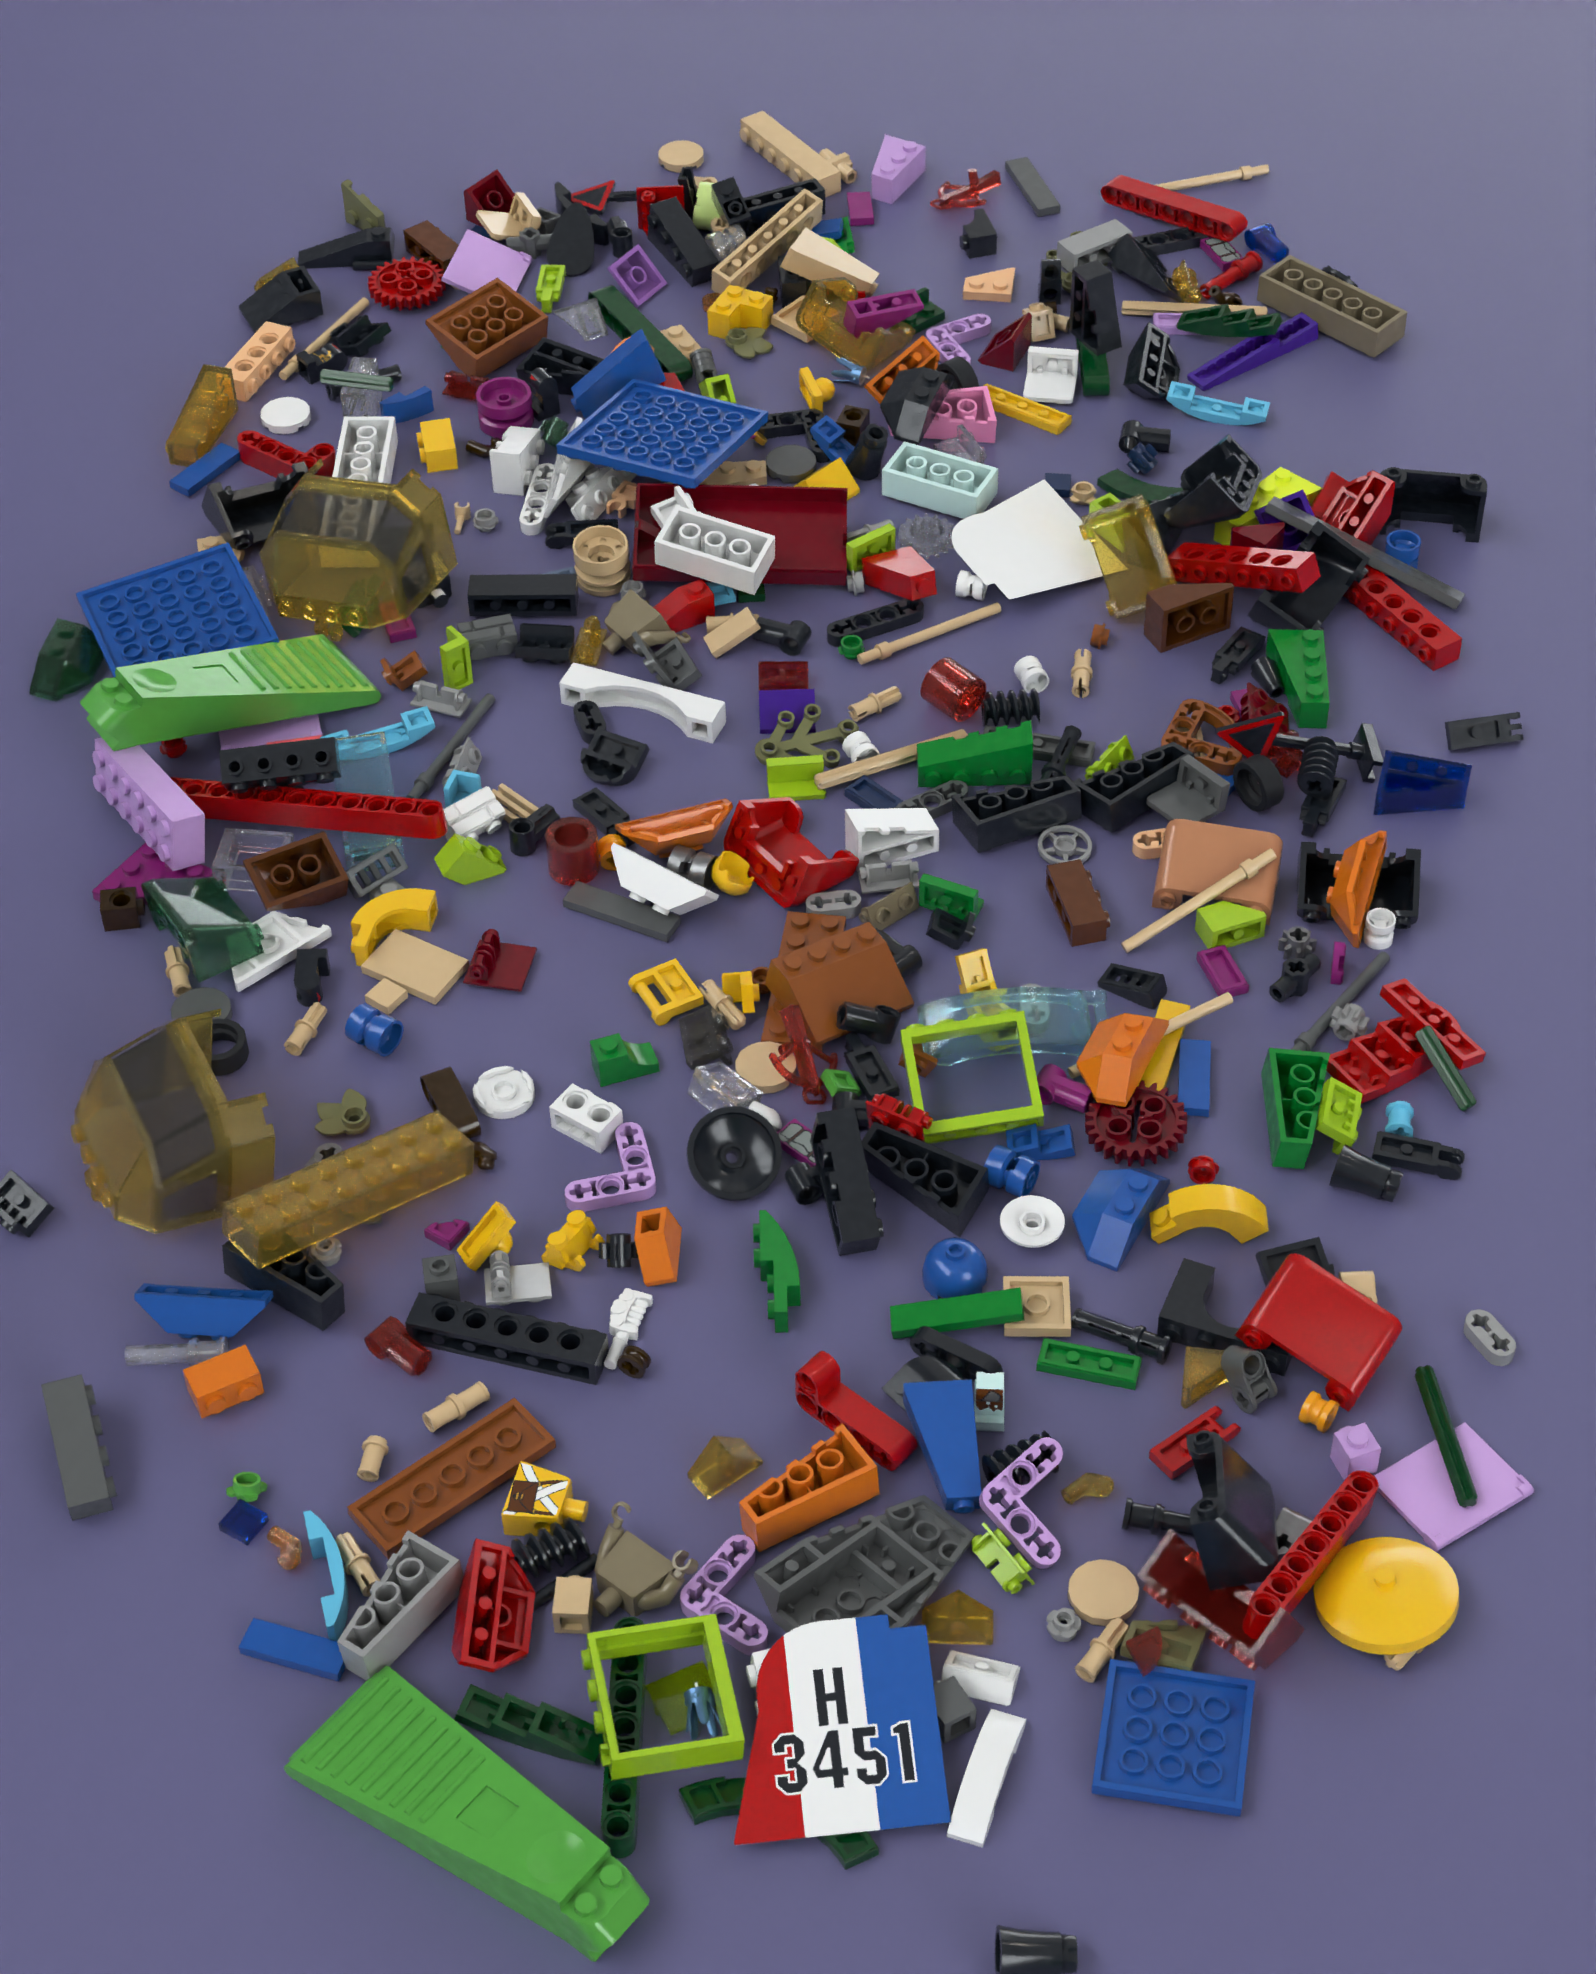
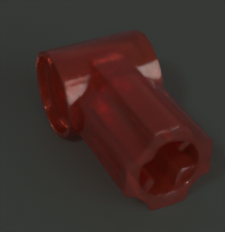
M393 1316L388 1317L364 1337L366 1346L375 1357L380 1360H384L387 1357L411 1376H420L427 1370L428 1364L432 1360L431 1351L410 1337L405 1326Z

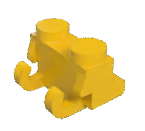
M574 1210L567 1215V1222L559 1231H555L548 1236V1243L545 1245L546 1251L541 1255L544 1263L549 1262V1265L563 1270L566 1267L580 1272L586 1266L582 1256L589 1248L599 1250V1243L605 1241L600 1234H596L592 1238V1234L597 1229L591 1218L587 1217L582 1210Z

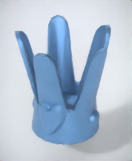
M842 357L836 358L838 363L852 371H832L831 374L833 376L849 379L833 380V382H853L861 386L865 378L870 379L869 376H866V366L853 364Z
M695 1682V1687L684 1693V1703L688 1708L686 1732L690 1729L691 1739L695 1740L697 1738L699 1717L701 1724H707L709 1733L716 1737L718 1730L714 1715L719 1724L720 1721L715 1709L714 1694L710 1687L698 1686V1683Z

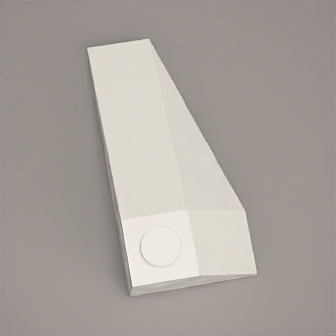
M577 416L568 434L583 422L582 418ZM557 454L542 517L548 518L572 492V487L581 482L585 473L594 468L595 465L588 461L570 459L567 456Z

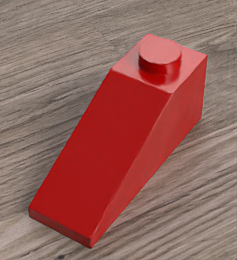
M703 579L677 587L653 608L662 615L669 628L677 633L705 623L706 616H715L714 593Z

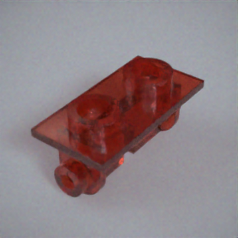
M451 370L444 375V381L448 382V385L442 394L477 402L476 392L479 386L490 380V378L471 375L469 382L467 374Z

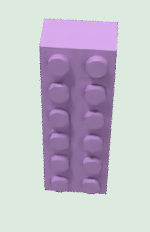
M103 738L95 739V751H93L92 757L96 768V775L93 776V784L95 789L101 792L107 799L109 805L119 812L121 818L125 819L132 826L134 832L138 833L145 840L147 846L151 847L158 854L160 860L165 862L172 871L205 863L204 812L140 745L114 751Z

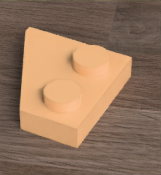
M1015 268L966 277L963 300L1011 302Z

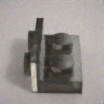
M709 1004L678 1019L686 1064L691 1070H695L718 1058L727 1067L733 1064L731 1052L734 1051V1048L727 1036L726 1030L729 1029V1024L723 1013L718 1014Z

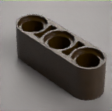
M450 1066L420 1077L425 1097L451 1145L459 1143L460 1140H467L481 1135V1128L475 1111Z

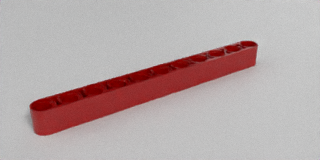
M170 777L204 812L206 819L424 839L441 838L448 832L443 805L436 800L280 786L273 790H260L259 787L248 788V792L234 794L231 793V790L227 791L222 781Z

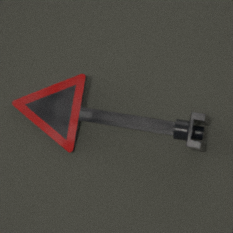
M692 166L682 167L678 177V184L683 185L684 209L690 219L693 220L694 205H696L698 198L696 197L697 187ZM615 180L572 193L571 201L572 204L579 202L586 210L602 215L609 202L637 201L636 191H618L613 193L616 183Z
M1282 711L1216 729L1218 736L1247 758L1257 754L1266 756L1271 746L1304 750L1305 743L1311 739L1277 734L1285 718ZM1362 723L1353 742L1348 744L1335 742L1339 755L1357 760L1363 782L1374 783L1375 776L1372 768L1374 765L1382 766L1384 761L1373 725Z

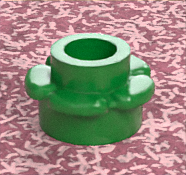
M847 635L841 639V646L838 647V652L844 655L846 659L854 660L857 659L858 654L865 652V648L859 636Z

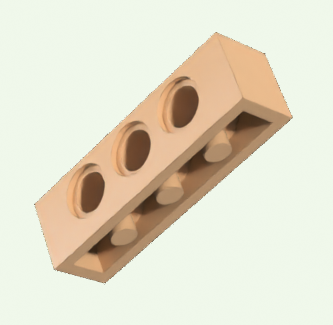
M266 321L217 375L220 395L247 402L261 385L269 379L277 367L282 364L285 358L293 352L295 339L293 338L292 327Z

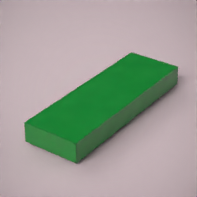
M1043 1338L1036 1371L1135 1390L1142 1357Z

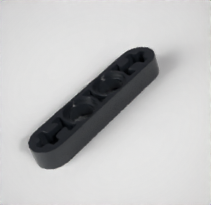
M1189 227L1134 238L1152 250L1156 255L1198 248L1200 247V240L1210 236L1189 230Z
M904 599L832 622L827 626V641L830 645L839 647L841 646V639L847 635L859 636L863 641L918 623L924 617V604L919 599L914 601ZM883 617H892V618H894V619H892V620H883V619H881V618H883ZM858 625H869V627H867V628H859V627H857V626H858Z

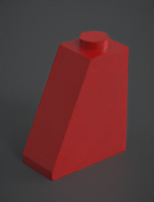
M911 546L861 559L863 579L866 585L911 601L937 594L935 570Z

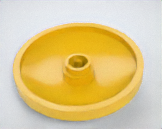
M1375 1537L1356 1541L1339 1551L1314 1583V1603L1317 1616L1323 1627L1341 1643L1367 1653L1394 1655L1424 1648L1447 1632L1458 1613L1459 1587L1451 1566L1431 1548L1403 1538Z

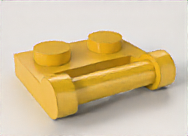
M676 958L635 974L628 981L631 990L639 994L652 1012V1019L659 1026L665 1025L676 1015L704 1005V996ZM654 983L668 1003L661 1006L648 985Z

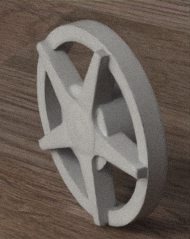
M1057 825L1042 832L1038 839V852L1040 857L1050 864L1081 859V862L1084 863L1091 855L1092 841L1089 835L1080 828L1070 825ZM1069 832L1073 833V835H1060L1057 837L1054 833ZM1048 837L1053 842V847L1044 849L1042 843ZM1078 837L1085 841L1087 850L1077 847L1076 840ZM1050 855H1058L1062 857V860L1053 858ZM1072 855H1081L1077 859L1068 860V857Z

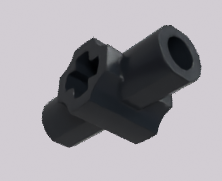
M1307 953L1302 958H1288L1283 963L1281 977L1270 986L1269 993L1272 998L1278 1002H1283L1288 997H1302L1308 990L1309 978L1320 969V959L1313 953Z

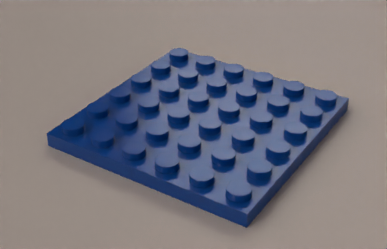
M632 379L557 443V454L567 456L570 459L588 461L593 465H604L612 467L617 471H627L635 473L637 476H647L659 479V481L664 483L670 482L682 485L684 488L695 489L768 421V411Z
M229 542L75 593L113 677H115L116 667L269 642H279V638Z

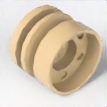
M597 525L586 528L574 538L572 549L578 587L585 593L593 596L606 597L619 593L623 583L631 580L629 544L626 535L615 527Z

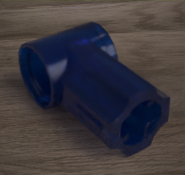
M1265 223L1245 231L1244 239L1247 247L1250 250L1259 249L1275 264L1289 255V247L1276 237L1274 227L1270 223Z

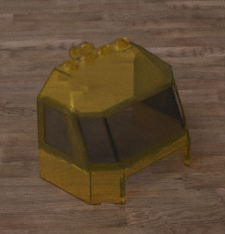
M321 458L302 476L285 498L267 540L259 552L270 596L279 616L315 621L314 632L316 635L324 634L327 637L329 634L332 641L338 642L341 641L344 633L342 625L372 629L408 618L458 563L442 495L434 487L429 489L420 481L421 475L413 468L396 485L315 475L323 466Z
M221 1009L169 1020L102 1059L94 1061L74 1110L75 1124L70 1126L74 1143H79L81 1146L80 1153L83 1163L90 1165V1168L84 1172V1180L87 1187L90 1188L93 1200L95 1202H102L104 1208H109L114 1219L158 1234L273 1205L275 1133L273 1124L266 1125L262 1107L268 1106L266 1094L264 1092L227 1101L211 1069L212 1018L221 1016Z

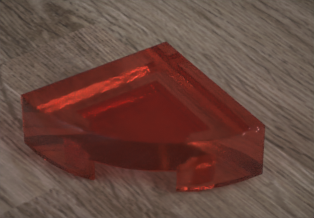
M1158 1626L1126 1641V1648L1143 1677L1156 1667L1162 1654V1636Z

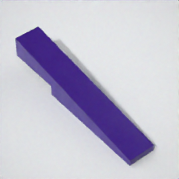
M1301 312L1281 324L1276 334L1244 339L1189 373L1187 380L1202 391H1206L1319 339L1318 323Z

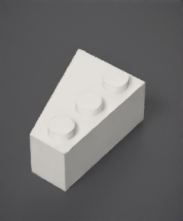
M926 808L845 809V850L850 851L860 860L856 868L857 872H859L860 867H864V864L886 863L887 866L891 865V862L905 861L939 851V829Z

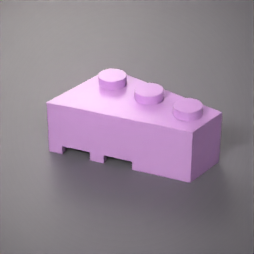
M885 134L872 171V198L893 204L925 171L926 146Z

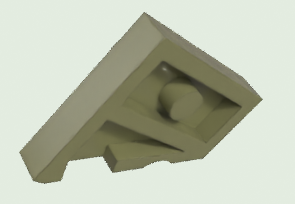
M349 179L343 181L341 188L346 222L362 230L374 227L386 228L384 213L377 206L373 205L370 199L363 193L358 195L352 189L353 183Z
M1199 1619L1198 1625L1178 1626L1177 1620H1162L1160 1622H1152L1150 1620L1132 1621L1121 1645L1120 1655L1148 1665L1192 1671L1208 1633L1210 1620Z

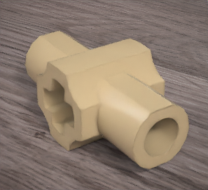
M828 148L820 151L819 155L841 171V179L845 183L850 184L856 180L857 172L853 169V163L847 153L835 155Z

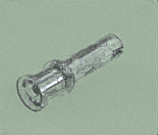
M220 1337L219 1340L200 1341L199 1338H192L188 1343L127 1345L125 1348V1359H129L126 1360L127 1366L188 1363L189 1366H193L228 1352L230 1349L227 1337Z

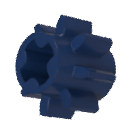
M1140 442L1127 454V457L1130 459L1127 465L1134 473L1137 474L1141 471L1145 475L1158 463L1155 458L1158 452L1151 444L1148 443L1144 446Z

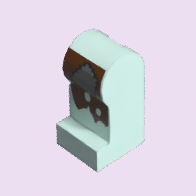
M976 1372L974 1391L976 1431L1004 1432V1372L994 1374Z

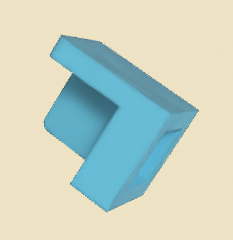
M453 770L443 789L446 808L482 789L480 775Z

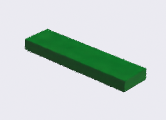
M1021 1287L890 1306L893 1339L912 1337L922 1326L930 1327L939 1332L1025 1321Z

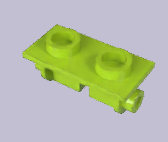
M1124 735L1119 741L1110 743L1106 751L1099 757L1100 761H1095L1086 769V780L1093 778L1092 773L1103 769L1106 773L1118 768V763L1135 759L1127 735Z
M985 1522L982 1523L988 1532L983 1536L978 1534L973 1537L971 1541L972 1551L988 1569L997 1561L1000 1562L990 1572L1000 1583L1003 1590L1015 1594L1021 1590L1023 1586L1021 1583L1025 1579L1034 1585L1035 1582L1027 1574L1032 1569L1019 1552L1015 1556L1009 1552L1007 1548L1012 1543L999 1528L992 1531Z

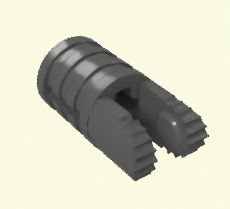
M701 348L690 354L698 388L704 379L718 376L710 349Z

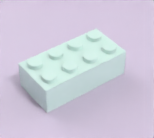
M905 441L882 469V495L962 519L983 513L998 493V468Z

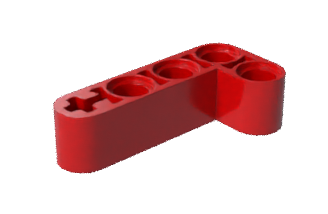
M253 430L243 431L237 436L241 462L277 478L279 473L287 476L293 471L292 464L303 461L310 472L316 488L333 475L336 455L334 446L331 444L320 443L306 453H303Z
M819 1351L795 1373V1394L800 1407L833 1432L834 1429L843 1423L869 1457L883 1468L894 1471L917 1449V1440L908 1429L841 1383L840 1367L836 1360L827 1352Z

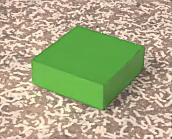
M824 1069L820 1076L832 1098L837 1093L843 1091L853 1092L858 1097L862 1093L849 1071Z

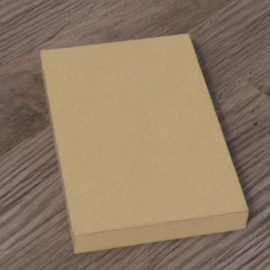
M395 929L361 965V970L363 974L379 981L386 978L406 989L407 993L436 1005L468 970L469 960Z

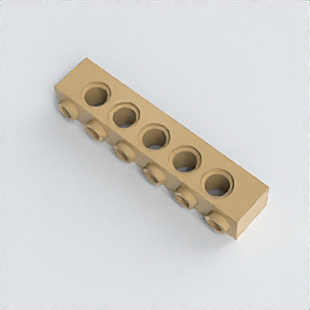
M804 188L712 270V290L721 295L728 285H735L745 289L778 260V256H782L790 249L805 228L811 230L822 220L823 200Z

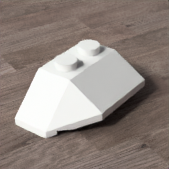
M613 843L611 846L620 885L631 891L629 897L645 904L646 900L653 902L652 909L668 916L670 911L682 915L717 901L719 897L718 894L616 843Z

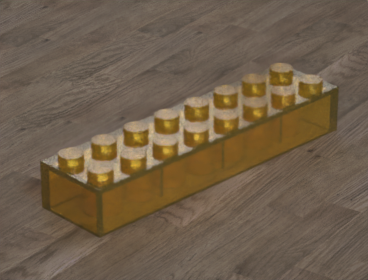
M436 1110L222 1203V1233L257 1269H261L472 1174L474 1143Z

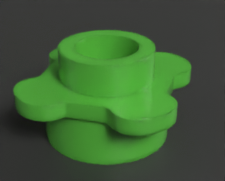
M241 1472L233 1477V1486L226 1489V1494L229 1497H236L241 1502H253L258 1499V1495L261 1492L267 1491V1484L261 1482V1477L254 1472Z

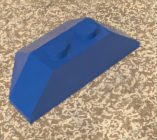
M1142 1168L1099 1170L1072 1214V1219L1085 1249L1084 1252L1087 1260L1117 1272L1150 1218L1149 1213L1154 1211L1169 1186L1170 1179Z
M143 1283L134 1293V1300L167 1333L178 1334L180 1338H195L198 1335L211 1336L213 1340H227L233 1337L260 1313L273 1298V1291L156 1285Z

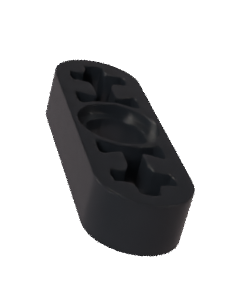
M920 1327L910 1340V1346L917 1355L943 1359L955 1366L964 1378L972 1379L973 1382L976 1379V1372L992 1374L1003 1372L1001 1364L994 1357L930 1327Z

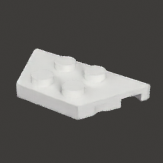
M272 911L226 938L225 942L236 990L241 992L295 959L297 949H312L332 936L331 928L324 924L321 928L310 926L307 924L306 919L289 917L284 913Z

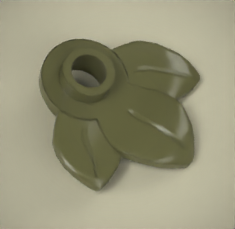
M750 327L745 330L733 328L728 331V335L725 337L726 345L732 348L735 354L743 358L752 359L755 357V354H766L773 349V345L762 338L765 334V329Z
M349 1088L344 1093L341 1103H317V1112L321 1121L316 1124L315 1130L328 1136L342 1133L355 1135L366 1131L371 1124V1119L366 1111L367 1101L365 1097Z

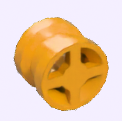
M617 834L603 836L597 843L600 863L603 868L610 871H616L611 851L612 844L616 843L626 847L623 837Z
M1312 1391L1300 1410L1298 1420L1304 1424L1312 1423L1318 1431L1325 1433L1335 1419L1339 1403L1334 1400L1326 1401L1322 1399L1320 1393Z

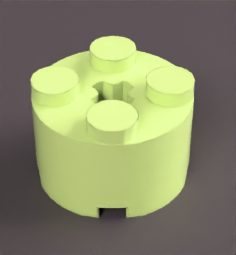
M700 181L692 222L699 230L713 232L711 220L720 218L712 200L711 184L714 183Z

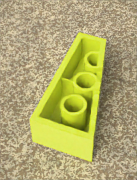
M1279 467L1259 483L1249 511L1240 518L1215 523L1214 541L1230 546L1232 527L1260 525L1254 511L1267 505L1274 497L1280 499L1303 489L1311 506L1316 496L1320 493L1321 487L1287 469Z

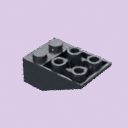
M304 265L280 272L239 305V310L254 333L266 321L289 326L292 323L311 320L317 316L324 315L320 289Z

